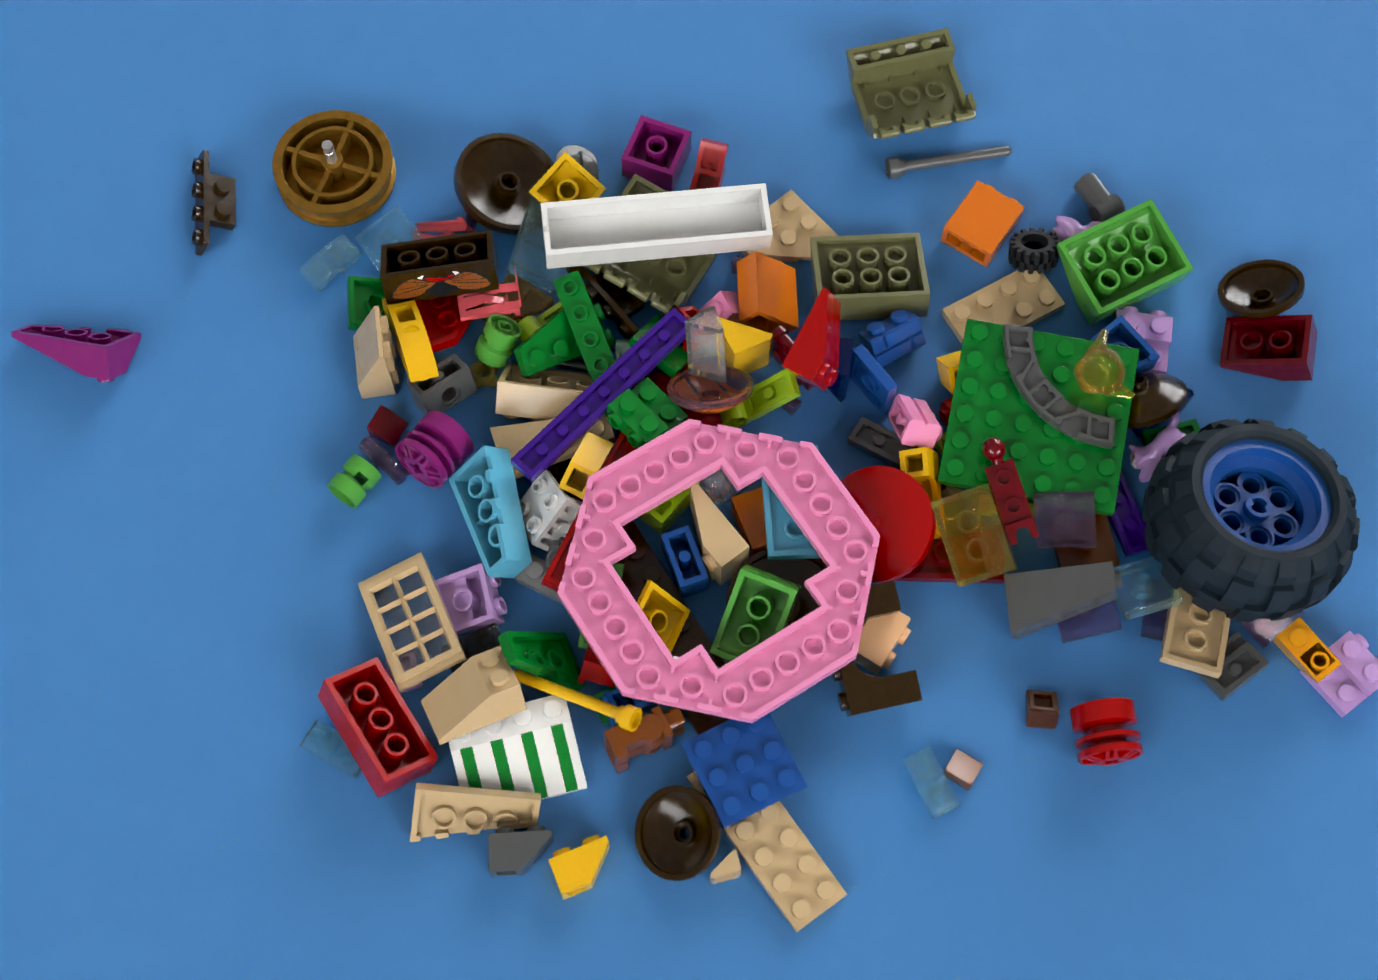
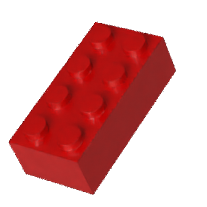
M378 657L323 681L318 698L377 798L431 773L438 755Z

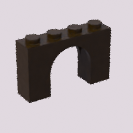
M895 581L870 586L864 620L901 611ZM852 661L832 674L834 681H839L841 693L837 694L841 711H846L847 717L923 700L916 670L884 677H875L862 672Z

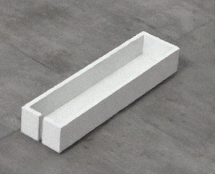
M766 183L541 203L547 269L770 249L773 237Z

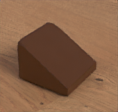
M1026 690V726L1055 729L1059 717L1057 692Z

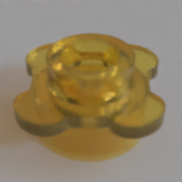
M481 361L471 365L470 369L473 373L477 389L481 386H490L491 388L497 386L498 378L496 377V371L498 368L488 366Z

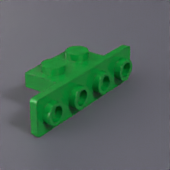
M576 270L555 279L553 284L591 380L594 382L615 363L612 354L615 352L612 344H615L616 341L611 329H605L602 319L606 316L600 302L595 303L592 300L580 272Z

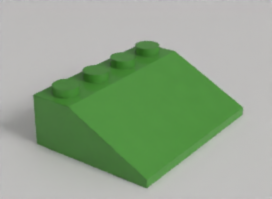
M1152 199L1056 245L1075 301L1090 326L1114 315L1117 309L1121 310L1123 307L1132 306L1183 281L1194 269Z

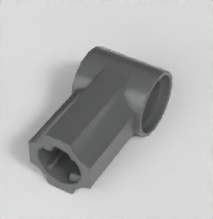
M1089 172L1083 175L1075 183L1073 188L1088 206L1092 221L1103 222L1126 211L1122 199L1116 194H1110L1094 173L1091 174Z

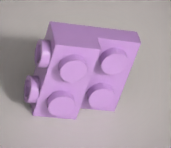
M1132 306L1123 307L1121 310L1117 309L1112 321L1122 315L1160 355L1154 368L1141 374H1166L1168 350L1172 342L1173 317L1166 316V313L1160 310H1154L1147 314L1138 312V309Z
M483 563L434 580L457 636L471 630L480 632L505 623L503 614L507 613V605L504 599L499 597L497 587L501 586V578L488 577Z
M1348 631L1328 648L1342 664L1324 679L1316 683L1304 672L1300 671L1303 677L1341 718L1378 689V657L1375 658L1367 649L1369 644L1362 635H1354L1351 631Z

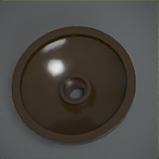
M1279 260L1251 261L1235 267L1221 279L1218 285V298L1226 310L1245 318L1272 317L1287 311L1302 298L1305 291V280L1302 272L1287 262Z
M1147 373L1136 375L1127 428L1151 426L1178 413L1188 400L1186 384L1182 380L1168 374Z
M681 785L664 787L653 793L639 811L635 825L637 851L645 866L658 877L671 881H684L700 875L714 860L720 844L721 828L718 814L710 800L703 793L692 787ZM687 828L690 830V836L688 839L685 836V831Z

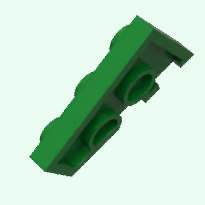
M563 308L552 315L547 323L534 331L513 350L523 377L533 375L582 355Z
M505 631L498 636L502 653L508 665L576 691L586 686L585 683H578L580 670L565 632Z

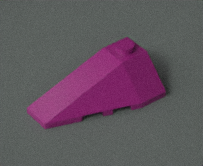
M30 324L11 332L12 337L84 376L97 378L99 382H111L115 380V377L126 373L141 340V333L109 328L106 330V333H92L90 327L65 331L64 326Z

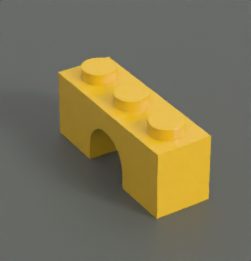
M928 447L899 451L900 470L916 479L927 491L933 503L936 516V530L933 540L945 537L941 484L937 483L939 474L938 453Z

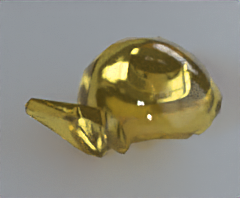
M1104 329L1089 346L1085 356L1080 358L1075 364L1074 375L1080 389L1087 394L1133 398L1135 393L1123 384L1126 377L1124 361L1117 351L1107 347L1108 330Z

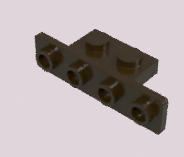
M202 150L199 157L194 158L192 163V174H195V182L192 186V197L195 198V205L192 210V221H195L192 244L195 245V255L202 256L209 245V226L233 230L236 226V178L209 173L208 150Z
M583 266L567 267L566 271L568 274L576 270L580 272L592 300L600 302L606 318L614 320L618 325V331L625 339H631L639 329L630 318L645 308L644 301L627 292V286L620 288L603 278V272L592 277Z

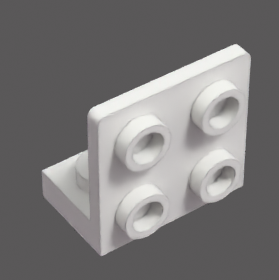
M545 470L532 483L520 500L526 535L532 545L548 551L553 540H559L560 537L566 536L583 503L566 495L564 490L559 488V483L548 470Z

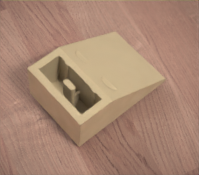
M378 305L372 308L353 336L357 383L362 399L395 395V384L400 383L399 370L395 364V358H397L395 341L393 342L387 315L382 316Z

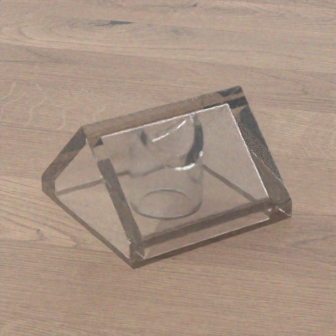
M711 306L685 321L688 371L692 375L718 382H727L724 329L715 306Z

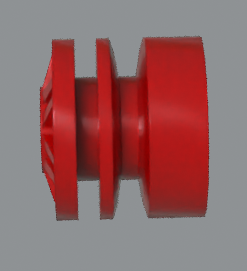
M1104 698L1081 703L1070 709L1072 730L1078 734H1085V736L1075 741L1076 748L1081 750L1077 754L1080 764L1115 765L1135 759L1144 753L1142 744L1137 742L1141 738L1140 733L1136 730L1126 729L1138 722L1132 699Z

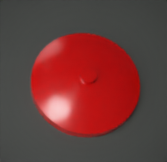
M870 466L847 475L841 480L842 484L880 534L871 583H885L904 577L923 561L933 543L936 530V516L930 496L916 479L897 468Z

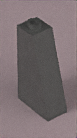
M1113 561L1004 574L1012 638H1022L1118 599L1116 589L1122 588L1120 570L1114 571Z

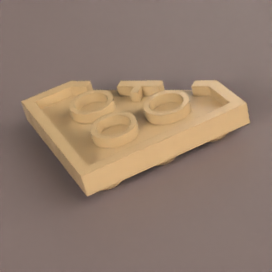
M790 190L769 206L773 231L770 249L741 252L748 256V254L757 251L768 257L776 258L777 261L784 262L811 261L810 237L838 235L798 195Z

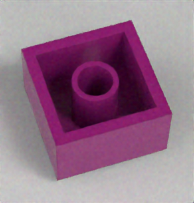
M641 115L621 158L622 176L632 178L634 174H637L661 189L673 191L691 151L692 131Z

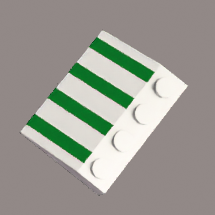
M554 695L525 702L527 710L449 741L459 786L541 793V800L586 789V779L567 701Z

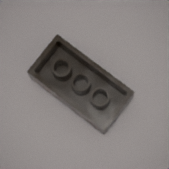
M492 230L381 245L380 278L387 305L412 300H433L439 297L461 296L468 293L489 292L499 289L498 260Z

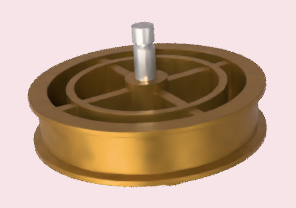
M329 110L318 112L296 122L279 140L272 160L273 176L286 206L304 221L324 227H342L367 219L377 212L388 200L396 180V165L387 136L372 120L350 111Z

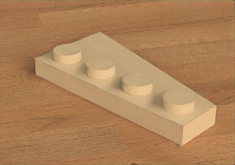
M605 415L588 430L611 442L616 441L612 426L608 423ZM553 419L490 427L495 446L497 448L509 449L512 458ZM586 433L552 465L573 458ZM513 466L515 479L524 476Z
M416 782L410 842L421 841L422 837L435 836L436 839L449 838V834L467 832V835L480 834L481 830L522 829L537 826L541 793Z

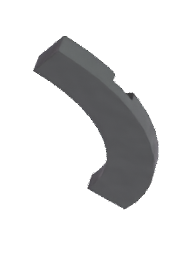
M1004 324L1003 349L1007 368L1014 385L1029 407L1042 420L1064 435L1082 443L1112 449L1114 446L1116 418L1101 416L1080 407L1077 408L1065 400L1063 395L1045 378L1038 365L1033 342V327Z

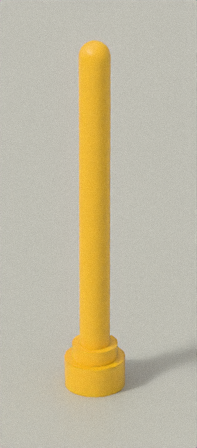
M516 669L513 671L520 683L612 717L619 724L620 728L634 732L641 723L642 709L631 704L618 707L523 670Z

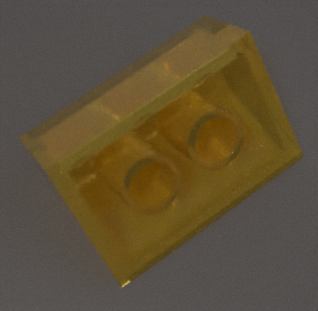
M988 483L930 502L958 588L1019 570L996 500Z

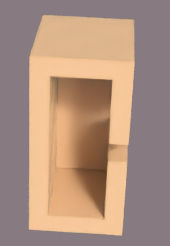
M899 611L895 614L868 619L862 628L858 653L854 661L876 675L880 673L883 667L888 670L897 655L892 652L897 643L903 646L912 631L907 628L911 618Z

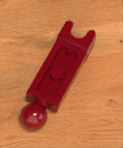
M989 438L983 443L982 453L985 458L992 461L993 465L984 468L1010 544H1017L1016 532L1022 527L1027 528L1033 538H1037L1039 533L1014 460L1011 458L1004 461L1003 456L1006 451L1004 442L999 438Z

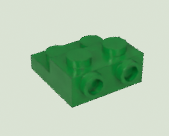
M648 377L632 390L628 388L609 403L605 414L608 423L614 429H619L635 449L683 423L688 418V415Z

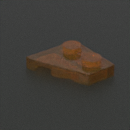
M510 272L501 284L515 282V274ZM517 276L522 306L520 307L521 316H515V313L505 314V316L519 323L527 316H534L552 307L555 304L554 298ZM518 291L492 294L493 296L504 297L507 294L508 302L519 300ZM485 303L484 306H489L497 303ZM488 317L480 319L486 322Z

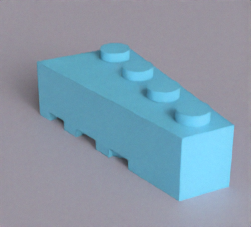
M483 446L448 480L488 577L514 579L532 563L513 466L510 460V451L504 448Z

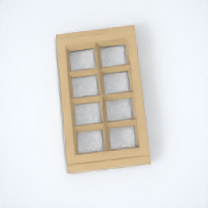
M422 552L358 583L364 603L400 692L466 660V655Z

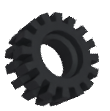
M1024 228L1021 229L1020 233L1016 231L1014 236L1011 235L1008 262L1012 264L1014 269L1019 267L1020 272L1028 270V274H1033V271L1042 274L1043 270L1049 272L1051 268H1055L1056 264H1058L1059 252L1056 245L1060 240H1058L1056 235L1052 236V232L1049 230L1044 233L1042 228H1039V231H1035V228H1030L1029 231Z

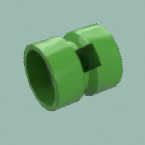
M493 314L486 321L483 328L484 333L479 336L474 347V354L484 364L501 368L507 365L513 353V348L517 345L522 335V329L510 317Z
M352 454L342 466L344 472H337L326 486L340 501L356 509L367 496L365 490H372L382 476L367 460L357 454Z

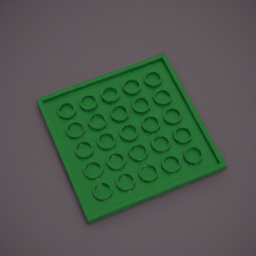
M967 318L937 483L993 494L984 468L993 464L991 460L984 457L982 446L987 439L995 437L1002 440L1005 444L1004 461L1013 458L1028 501L1113 516L1139 349L1033 330V342L1038 365L1045 378L1063 395V398L1077 408L1080 407L1101 416L1116 418L1113 448L1096 447L1077 441L1054 429L1042 420L1025 402L1014 385L1007 368L1003 349V325Z

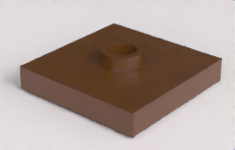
M1092 514L1049 521L1048 529L1059 568L1113 561L1114 570H1119L1121 565L1107 515Z

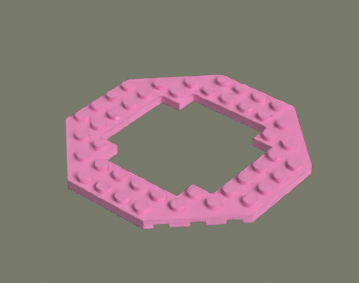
M688 419L588 477L583 503L580 506L575 525L576 529L569 547L565 570L557 594L622 696L754 723L856 659L880 534L813 443L806 441L798 443L783 440L781 436L760 432L757 435L742 432L740 428L719 424L716 427L701 424L699 420ZM722 469L737 491L763 477L827 568L807 579L804 583V586L819 608L718 669L702 644L675 660L612 565L636 552V546L622 526Z

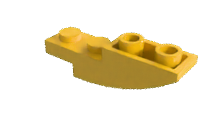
M386 298L382 299L385 315H387L389 325L396 339L398 353L410 382L439 377L431 344L415 300L387 305Z

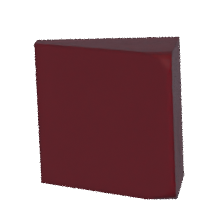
M380 405L369 422L367 430L370 436L395 447L407 428L408 422L388 408Z

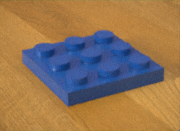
M770 713L754 723L730 719L681 744L706 797L713 804L723 829L807 787Z

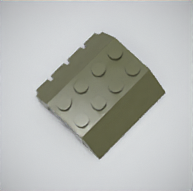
M948 28L846 50L851 91L865 132L870 137L882 140L900 136V133L909 134L923 131L926 127L932 129L950 125L953 121L959 123L974 119L977 105L972 93L966 96L964 94L953 64L956 49Z
M634 174L620 196L667 191ZM717 254L585 265L584 267L596 274L603 272V278L620 288L627 286V292L644 302L651 300V306L667 314L673 308L686 306L712 266Z

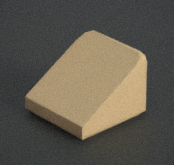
M736 848L710 873V883L716 884L741 876L742 869Z

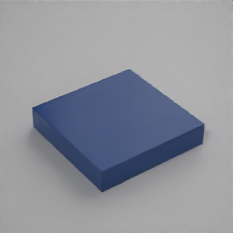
M860 344L852 350L848 376L883 416L891 409L898 385L868 350Z

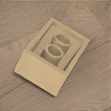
M696 483L690 487V509L700 556L709 580L713 581L715 579L719 586H722L733 577L741 564L749 558L750 546Z
M500 646L470 657L421 700L423 709L440 745L527 710L520 683L511 666L507 664Z

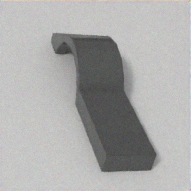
M861 417L847 438L848 444L899 470V451L916 448L903 445L896 433L864 417ZM941 484V495L959 499L962 497V488Z

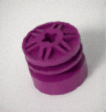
M436 410L428 411L416 424L414 431H409L405 438L401 439L395 447L396 456L406 471L417 481L432 488H441L447 479L453 475L455 468L460 467L474 451L473 442L464 428L452 417Z

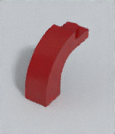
M706 138L701 139L689 190L721 187L729 144Z

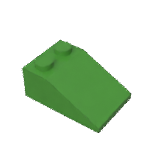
M748 564L743 566L738 574L710 653L732 661L786 628L802 586Z

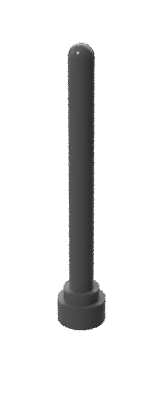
M1000 146L904 161L903 158L891 157L885 159V171L889 180L897 179L901 175H905L907 171L1006 157L1011 154L1012 150L1009 146Z

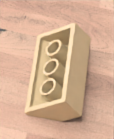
M508 363L497 381L495 414H502L508 419H517L519 417L531 418L532 421L554 419L593 382L587 373L550 368L523 377L518 364Z

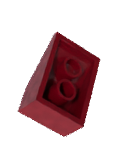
M1283 315L1267 318L1226 317L1220 367L1281 381H1312L1318 334L1313 315Z

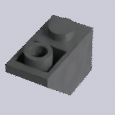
M545 826L527 827V831L515 832L514 828H498L496 833L488 834L489 872L491 876L524 875L553 843L552 831L546 830Z

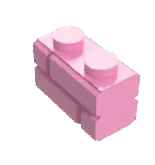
M901 394L895 396L888 413V419L901 443L911 447L917 446L918 448L928 447L933 449L935 443L941 439L943 429L927 402L917 398L912 400L911 397Z

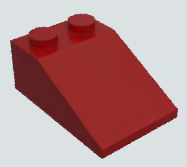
M823 287L782 366L795 377L826 392L828 386L831 387L838 377L841 303L828 289Z

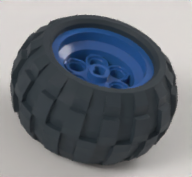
M1237 419L1216 421L1201 428L1198 434L1193 431L1175 442L1154 469L1149 485L1145 490L1142 521L1148 522L1145 527V543L1150 556H1153L1154 560L1162 564L1161 575L1174 589L1182 588L1194 597L1191 603L1209 613L1213 609L1225 612L1226 617L1230 618V620L1251 623L1260 617L1263 620L1269 619L1270 622L1279 621L1302 612L1303 609H1307L1324 600L1350 569L1353 552L1357 549L1360 530V518H1357V510L1355 509L1356 497L1347 477L1338 473L1336 461L1324 448H1317L1307 440L1308 436L1295 429L1288 428L1286 430L1275 426L1272 421L1261 419H1247L1243 423Z

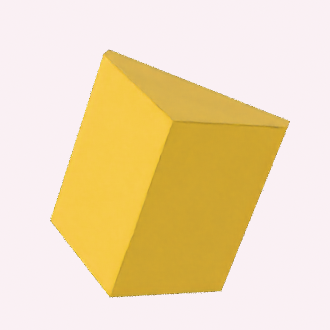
M564 152L530 189L529 193L540 203L600 198L605 192L606 187L568 153Z
M718 317L715 350L732 380L768 365L772 333Z
M647 580L637 604L671 653L691 610L653 581Z

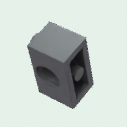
M455 353L436 364L439 377L429 378L424 381L407 382L416 407L424 415L428 411L433 410L444 413L477 392L470 368Z

